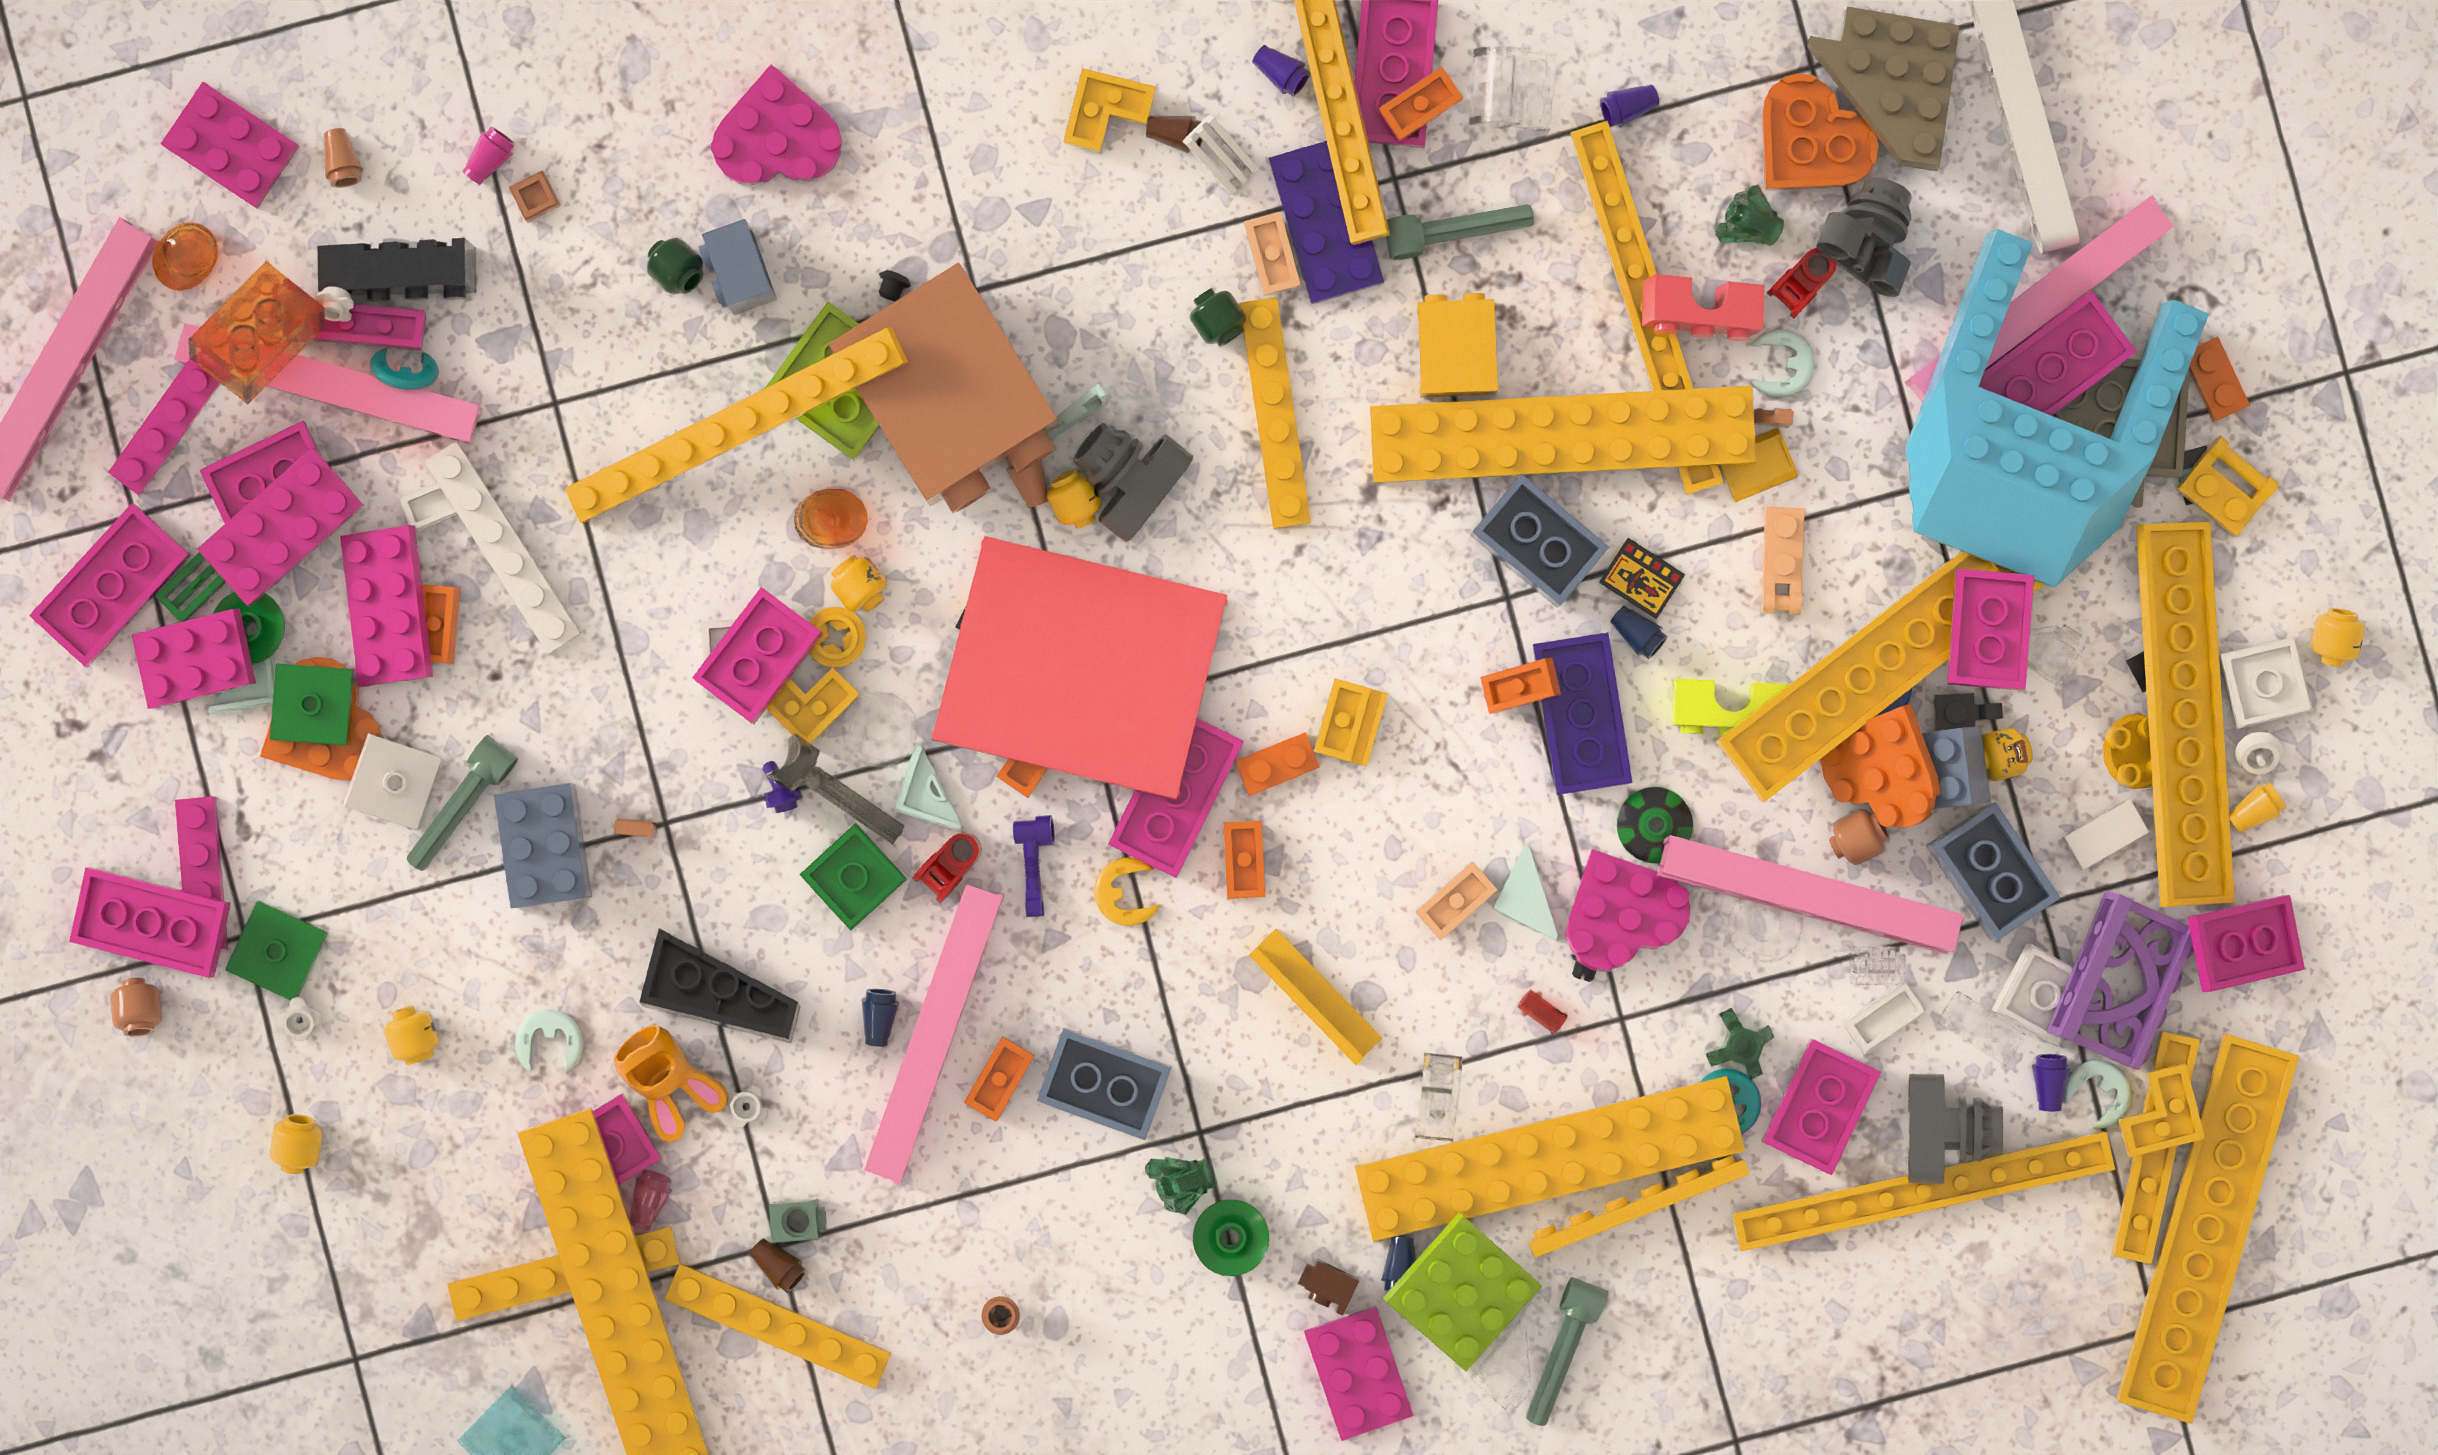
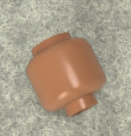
M1859 809L1836 820L1833 825L1835 836L1829 838L1831 847L1838 859L1845 856L1848 862L1858 865L1882 854L1885 850V841L1889 840V835L1886 827L1878 822L1874 813L1871 814L1866 809Z
M144 978L125 979L122 981V986L110 994L113 1025L116 1029L123 1031L125 1036L138 1037L154 1032V1027L161 1023L162 1009L159 989L154 985L146 984Z

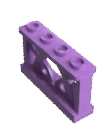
M2105 891L2046 1032L2124 1066L2140 1070L2142 1064L2151 1055V1042L2156 1030L2163 1025L2166 1019V1006L2169 999L2180 986L2182 980L2181 971L2185 961L2194 952L2189 925L2137 903L2121 894ZM2130 911L2150 920V922L2137 932L2125 919ZM2161 928L2167 930L2171 936L2163 955L2157 949L2159 943L2164 940L2154 939L2147 945L2144 942L2151 932ZM2116 942L2119 944V950H2123L2126 944H2128V948L2120 956L2114 958L2111 955ZM2135 956L2141 971L2144 990L2131 1000L2112 1007V991L2105 979L2101 977L2105 967L2121 966ZM2096 989H2099L2103 995V1007L2101 1010H2099L2101 1000L2095 1003L2091 1002ZM2114 1022V1031L2120 1038H2122V1030L2125 1027L2129 1026L2132 1029L2125 1047L2115 1048L2111 1044L2108 1036L2109 1023ZM2081 1023L2099 1024V1043L2078 1034Z

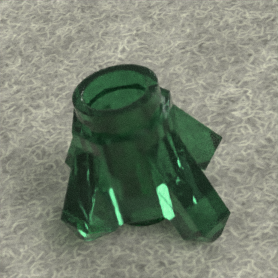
M1754 185L1746 188L1743 192L1735 194L1734 200L1730 203L1725 213V221L1727 222L1719 224L1715 230V236L1721 243L1754 242L1756 244L1772 246L1782 233L1784 220L1777 216L1776 211L1772 210L1760 186Z
M1732 1008L1719 1013L1727 1034L1721 1047L1705 1053L1711 1067L1727 1061H1734L1744 1066L1750 1080L1762 1075L1763 1072L1759 1063L1764 1045L1775 1038L1770 1026L1767 1025L1753 1031L1742 1026Z
M1165 1157L1164 1160L1151 1158L1145 1165L1146 1174L1150 1179H1156L1155 1187L1158 1196L1164 1201L1165 1209L1170 1212L1186 1215L1199 1198L1207 1193V1190L1215 1187L1213 1171L1205 1159L1187 1161Z

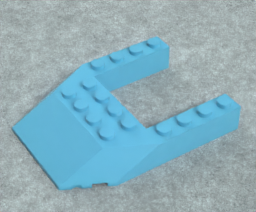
M1996 229L1986 234L1905 447L1911 483L1909 484V491L1913 505V532L2018 574L2034 575V580L2051 587H2056L2118 530L2155 458L2209 313L2177 300L2161 304L2111 438H2106L1978 387L2033 245L2032 242Z

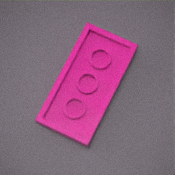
M1362 0L1354 83L1369 143L1425 148L1427 124L1399 142L1378 109L1432 73L1438 0Z
M2089 290L1987 367L1978 387L2052 416L2137 351L2095 294Z
M311 447L198 547L197 550L243 602L251 607L365 505L321 455Z
M131 503L29 616L84 667H89L184 564L191 554L136 504Z
M415 525L340 536L358 687L433 677Z
M1197 718L1177 800L1134 790L1108 845L1177 878L1244 741Z
M85 867L69 942L213 978L216 973L231 903L93 867Z

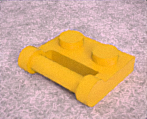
M2220 435L2209 445L2175 489L2232 536H2238L2262 504L2276 491L2279 483L2271 476L2266 478L2228 447L2230 443ZM2219 458L2256 488L2254 493L2250 497L2214 469L2212 465L2216 459Z

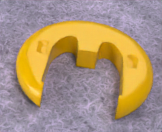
M1127 857L1114 860L1103 868L1096 880L1094 894L1099 910L1108 920L1123 926H1135L1146 922L1157 912L1160 905L1133 910H1123L1116 907L1114 904L1115 900L1123 898L1122 889L1111 886L1112 881L1120 875L1142 870H1155L1151 865L1136 858Z

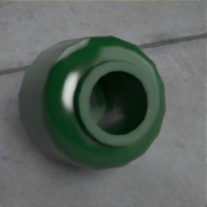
M671 238L666 241L660 240L650 248L648 252L649 260L647 262L648 275L666 292L673 295L679 293L687 294L694 290L701 282L704 274L702 271L703 260L684 240L679 238Z
M1210 288L1193 300L1197 307L1192 310L1189 318L1207 344L1217 343L1219 347H1222L1245 331L1242 325L1246 321V314L1229 291L1224 290L1215 293Z

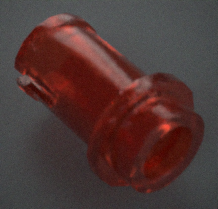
M1529 989L1517 1006L1522 1010L1521 1015L1523 1017L1526 1015L1530 1016L1549 1030L1551 1034H1556L1566 1021L1568 1015L1541 997L1542 992L1540 990L1535 992Z

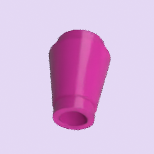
M491 126L487 132L482 131L462 172L472 181L481 185L485 179L513 155L511 150L514 148L515 143L504 133Z

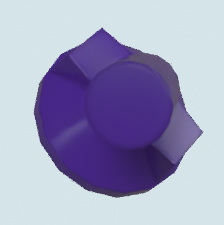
M769 761L765 763L762 770L773 790L764 793L766 808L774 807L776 813L797 808L796 801L803 798L798 784L787 785L776 762Z

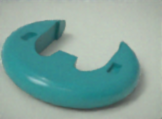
M387 348L376 352L370 361V369L373 375L382 383L398 389L417 390L428 387L436 381L439 375L436 361L423 351L421 353L422 370L419 373H413L410 367H400L399 371H393L387 364Z
M1720 1069L1709 1073L1700 1082L1727 1076L1729 1085L1738 1087V1092L1732 1095L1734 1105H1745L1744 1112L1737 1118L1741 1134L1745 1133L1755 1124L1761 1111V1096L1758 1087L1749 1076L1738 1070Z

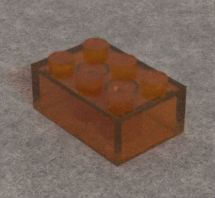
M265 261L188 339L189 358L248 405L325 327V307L269 262Z

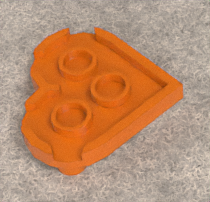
M1798 73L1785 76L1768 91L1763 101L1761 114L1765 191L1844 187L1857 183L1869 174L1877 160L1879 148L1877 136L1865 120L1857 116V113L1839 109L1836 95L1833 91H1830L1825 83L1819 81L1814 75Z
M322 657L302 659L295 664L348 669L345 665L334 659ZM354 678L348 746L270 740V722L260 757L328 778L351 781L367 734L369 733L384 738L381 733L380 725L373 718V715L358 707L359 688L356 686Z
M1907 704L1866 720L1867 723L1820 759L1823 777L1832 791L1833 797L1841 803L1859 804L1868 802L1878 822L1885 827L1904 828L1921 824L1932 816L1933 813L1931 811L1935 807L1936 796H1939L1941 791L1937 772L1911 704Z

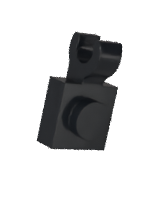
M1974 693L1934 696L1936 731L1976 726L1975 720L2003 718L2002 703L1974 705Z

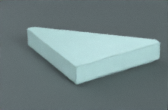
M1099 383L1056 416L1060 426L1048 433L1051 440L1107 404V395Z
M274 654L265 661L252 665L256 680L255 684L221 692L214 703L209 706V714L273 705L276 668Z
M915 744L894 811L962 832L963 826L922 745Z
M1524 845L1492 908L1556 941L1558 933L1531 849Z

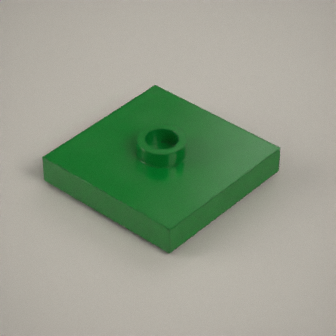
M276 663L270 740L348 746L354 669Z
M857 823L851 826L799 874L850 931L907 880L904 874Z
M259 900L251 912L225 970L291 1000L292 998L299 997L329 932Z

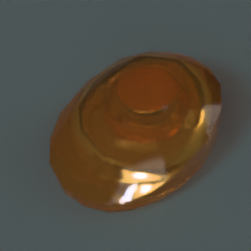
M194 222L180 223L168 230L157 243L153 253L152 267L157 279L166 287L177 291L191 289L202 283L210 275L217 263L218 245L216 238L209 229Z
M824 489L809 494L799 502L794 515L795 530L800 538L810 546L824 550L844 548L853 544L862 537L868 523L867 510L862 501L853 493L843 489Z

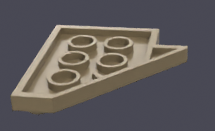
M1847 6L1844 14L1841 41L1810 36L1807 44L1808 49L1900 166L1938 171L1941 162L1960 25Z
M2127 359L2053 415L2058 419L2110 439L2140 360ZM2190 366L2155 458L2145 476L2183 477ZM2144 479L2131 503L2135 508L2143 507Z

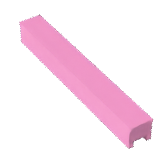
M2153 195L2010 302L1986 368L2174 227L2155 202L2156 199ZM1940 356L1904 382L1907 387L1910 386L1921 402H1923Z
M121 217L115 223L0 423V499H5L8 502L12 499L159 244V241L133 227L131 223Z
M186 323L184 324L174 359L182 364H186L191 355L198 351L227 373L228 377L471 445L473 444V435L479 415L481 416L483 409L477 404L423 389L403 390L382 383L373 375Z
M1672 835L1665 838L1663 842L1665 846L1657 874L1658 877L1943 954L1955 951L1961 923L1965 919L1964 914Z
M969 884L965 886L864 1168L867 1172L893 1180L898 1185L903 1181L1002 904L1003 894H994Z

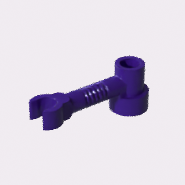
M1052 815L1036 816L1035 820L1013 822L1014 843L1023 844L1024 866L1026 870L1025 907L1027 917L1044 916L1041 878L1039 877L1038 847L1054 845L1055 831Z

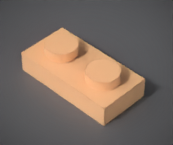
M1281 212L1244 221L1263 296L1300 287L1301 284Z
M1472 861L1418 908L1415 913L1441 941L1498 890Z

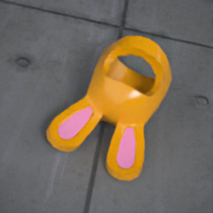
M655 1024L647 1026L633 1034L618 1049L614 1057L616 1072L622 1080L648 1101L653 1128L662 1141L669 1143L677 1141L684 1133V1119L671 1096V1093L677 1088L683 1089L702 1109L710 1113L721 1111L728 1103V1092L723 1084L705 1072L692 1067L675 1038L668 1030Z

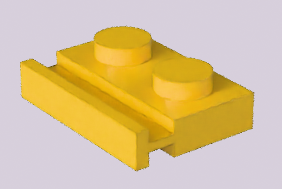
M1335 678L1314 752L1367 767L1388 693Z

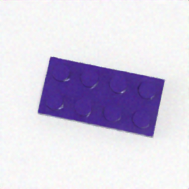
M1327 141L1269 157V164L1311 305L1384 284L1373 241L1356 245L1350 243Z
M1609 632L1533 644L1535 661L1553 658L1561 691L1559 696L1541 700L1556 795L1633 783Z

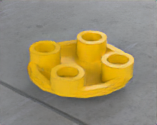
M2143 714L2125 715L2115 721L2107 731L2103 743L2104 763L2109 774L2120 785L2131 789H2143L2152 786L2148 716Z

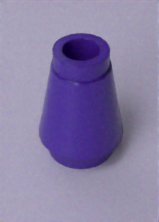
M1263 45L1252 60V64L1257 66L1282 94L1288 93L1293 97L1296 96L1305 86L1310 76V71L1305 68L1304 62L1267 45Z
M1652 84L1609 91L1606 97L1600 99L1602 115L1605 121H1608L1610 127L1617 125L1621 128L1653 107L1659 106V96Z
M2059 1054L2036 1055V1063L2032 1064L2038 1109L2048 1112L2061 1111L2070 1066L2067 1065V1057Z

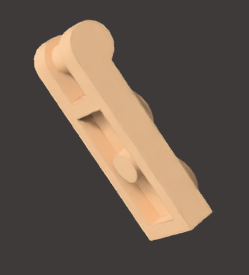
M1765 508L1761 611L1763 614H1774L1775 610L1788 611L1789 615H1801L1805 508ZM1775 584L1789 585L1788 595H1775Z

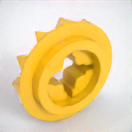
M829 607L816 613L809 621L810 624L823 633L809 652L820 664L833 668L844 667L852 664L863 653L867 637L863 622L855 613L842 607ZM827 623H830L831 627H834L837 631L850 628L851 631L847 632L846 636L842 638L844 652L835 644L821 646L830 637Z

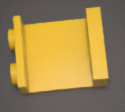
M1485 293L1463 294V300L1447 301V295L1443 294L1424 296L1425 302H1418L1416 306L1419 327L1420 397L1496 394L1498 391L1494 299H1485Z

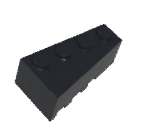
M452 238V246H447L446 242L436 241L435 239L419 240L417 248H409V243L398 241L379 243L378 248L372 249L371 244L366 243L317 246L318 292H322L327 287H339L346 290L351 297L352 295H367L368 301H389L390 294H405L406 300H428V294L443 293V299L460 300L466 299V293H477L476 247L466 238Z
M660 928L658 929L639 1000L643 1007L792 1043L801 1008L798 1001L736 970V968L672 936L670 933Z

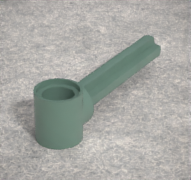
M1526 204L1421 223L1420 217L1417 218V215H1403L1387 219L1390 235L1386 236L1390 260H1404L1420 256L1426 249L1425 245L1531 227L1534 225L1533 210L1530 205Z
M486 735L467 760V763H469L467 766L471 771L407 855L406 860L417 870L424 871L489 783L499 785L511 772L518 761V757L489 735Z
M1574 1277L1569 1279L1559 1306L1565 1317L1526 1413L1528 1421L1540 1426L1547 1424L1587 1323L1593 1324V1322L1596 1323L1606 1303L1608 1290Z

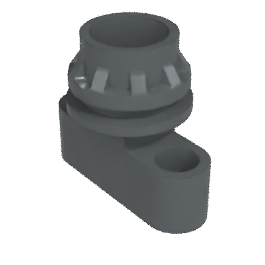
M1878 177L1866 179L1862 190L1851 197L1849 206L1845 209L1844 214L1839 212L1828 214L1816 245L1817 249L1874 292L1888 297L1899 296L1911 262L1893 248L1894 243L1904 241L1907 237V227L1912 219L1909 209L1912 199L1911 193L1904 186L1888 179Z
M1102 423L1082 442L1074 455L1073 462L1082 469L1083 475L1087 478L1086 481L1090 485L1096 484V492L1100 495L1106 494L1113 487L1118 489L1101 512L1098 521L1121 540L1128 542L1137 534L1187 470L1193 460V455L1165 434L1157 440L1140 461L1138 456L1142 450L1143 443L1137 438L1131 440V435L1125 430H1113L1105 423Z
M1909 1074V1183L1944 1184L1945 1150H1958L1959 1163H1965L1966 1155H1972V1162H1981L1990 1155H2002V1105H1991L1982 1098H1973L1972 1104H1966V1096H1959L1958 1108H1945L1944 1074Z

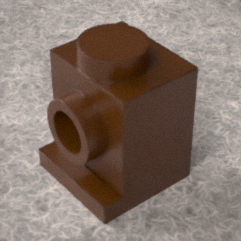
M1317 1258L1314 1266L1306 1264L1297 1284L1310 1291L1308 1298L1328 1308L1331 1302L1337 1304L1335 1311L1343 1316L1359 1283V1278Z

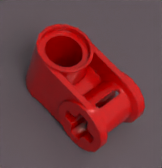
M1813 248L1792 269L1789 268L1767 291V294L1770 297L1775 296L1791 311L1790 316L1794 319L1817 295V291L1832 277L1836 271L1837 264L1817 248ZM1821 256L1826 260L1828 271L1825 275L1816 276L1810 272L1808 261L1811 257Z
M966 832L952 836L937 853H934L921 866L912 878L916 882L922 881L937 895L936 900L941 904L980 858L982 852L980 841L973 834ZM959 839H966L973 846V855L967 861L960 860L954 855L953 848ZM931 872H933L941 881H943L944 884H942L934 875H932Z

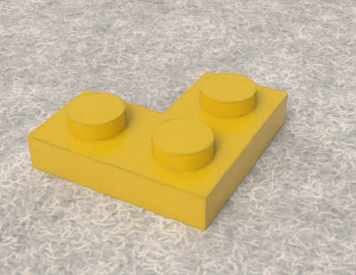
M1082 68L1063 140L1064 144L1101 153L1110 116L1147 125L1156 86Z
M832 667L806 694L789 679L767 707V710L807 749L860 694Z
M2184 1063L2146 1073L2155 1106L2154 1111L2118 1119L2128 1157H2135L2205 1139L2187 1066Z

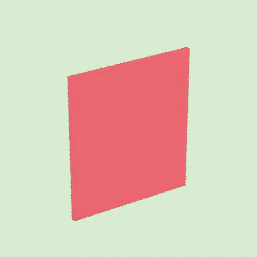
M984 536V539L981 541L982 547L935 728L931 733L932 740L1177 800L1224 607L1228 602L1227 595Z

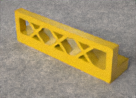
M1277 929L1271 932L1249 954L1263 971L1355 1065L1360 1063L1364 1056L1382 1039L1371 1025Z

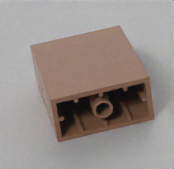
M959 262L828 343L835 354L887 327H893L908 363L857 387L856 390L930 507L944 499L954 514L976 502L992 490L983 473L1009 458L1016 471L1020 473L1040 462L1057 449L1048 435L1049 432L1060 426L1056 415Z

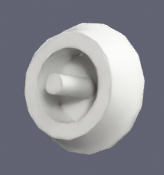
M2256 732L2245 736L2235 749V759L2239 766L2257 775L2272 771L2278 765L2283 754L2282 744L2279 739L2266 732Z

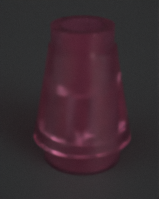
M643 1170L641 1177L636 1178L630 1212V1221L633 1226L643 1230H650L652 1223H654L672 1192L670 1188L672 1180L669 1177L652 1170Z

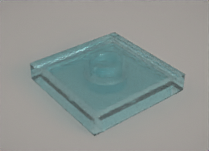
M511 1385L457 1442L470 1455H551L566 1437Z

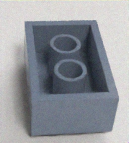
M1522 473L1470 534V536L1556 608L1563 604L1610 548Z
M567 783L495 794L494 800L510 908H523L592 897L576 784Z
M1996 802L1988 803L1926 845L1990 941L2000 940L2061 898Z
M1064 1027L1037 1101L1146 1140L1172 1066Z

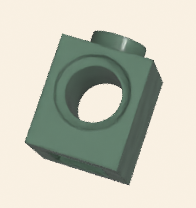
M818 1199L780 1201L769 1204L772 1243L819 1239L821 1237L820 1230L827 1229L825 1207L818 1206ZM802 1210L807 1214L809 1218L807 1229L797 1231L790 1226L789 1215L792 1211Z

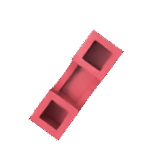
M1655 274L1643 281L1642 326L1654 327V332L1658 334H1676L1677 330L1691 331V336L1697 338H1710L1716 333L1726 334L1727 340L1748 341L1752 335L1763 330L1765 285L1728 281L1716 288L1715 304L1713 309L1709 310L1701 307L1694 300L1691 277Z

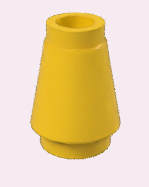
M2270 782L2263 787L2259 784L2229 813V819L2241 834L2245 830L2281 816L2279 812L2287 808V806Z

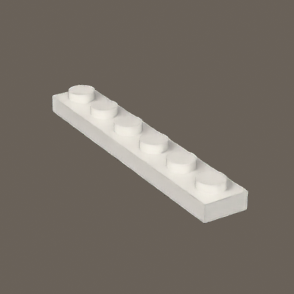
M458 441L453 442L425 460L424 463L547 654H551L579 636L581 632Z

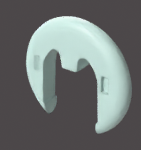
M1783 329L1771 330L1759 336L1751 346H1785L1796 353L1795 357L1786 359V369L1794 370L1796 375L1786 381H1751L1753 385L1766 395L1780 398L1792 396L1805 388L1814 371L1813 352L1805 339L1792 331Z
M544 1010L529 1016L520 1026L515 1041L516 1054L522 1066L531 1073L532 1040L539 1028L543 1029L544 1038H555L557 1029H561L567 1039L566 1074L572 1071L579 1063L584 1049V1039L578 1024L567 1014L556 1010Z
M2091 1060L2080 1064L2069 1074L2064 1094V1103L2066 1104L2072 1098L2071 1096L2089 1078L2100 1075L2102 1079L2098 1087L2105 1093L2112 1088L2116 1090L2115 1100L2099 1121H2096L2091 1127L2102 1129L2119 1122L2118 1119H2122L2131 1104L2132 1090L2127 1076L2118 1066L2103 1060Z

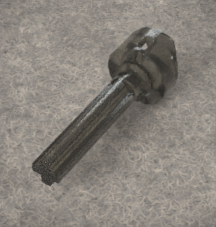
M793 734L788 739V754L783 766L780 769L767 773L766 776L789 792L794 791L804 783L807 787L877 835L894 844L896 839L902 834L904 825L822 768L815 766L820 750L799 735Z

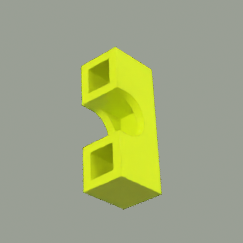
M1674 679L1671 726H1680V733L1703 734V727L1719 728L1718 735H1724L1789 684L1752 682L1749 684V698L1746 705L1737 712H1730L1720 707L1715 699V680Z

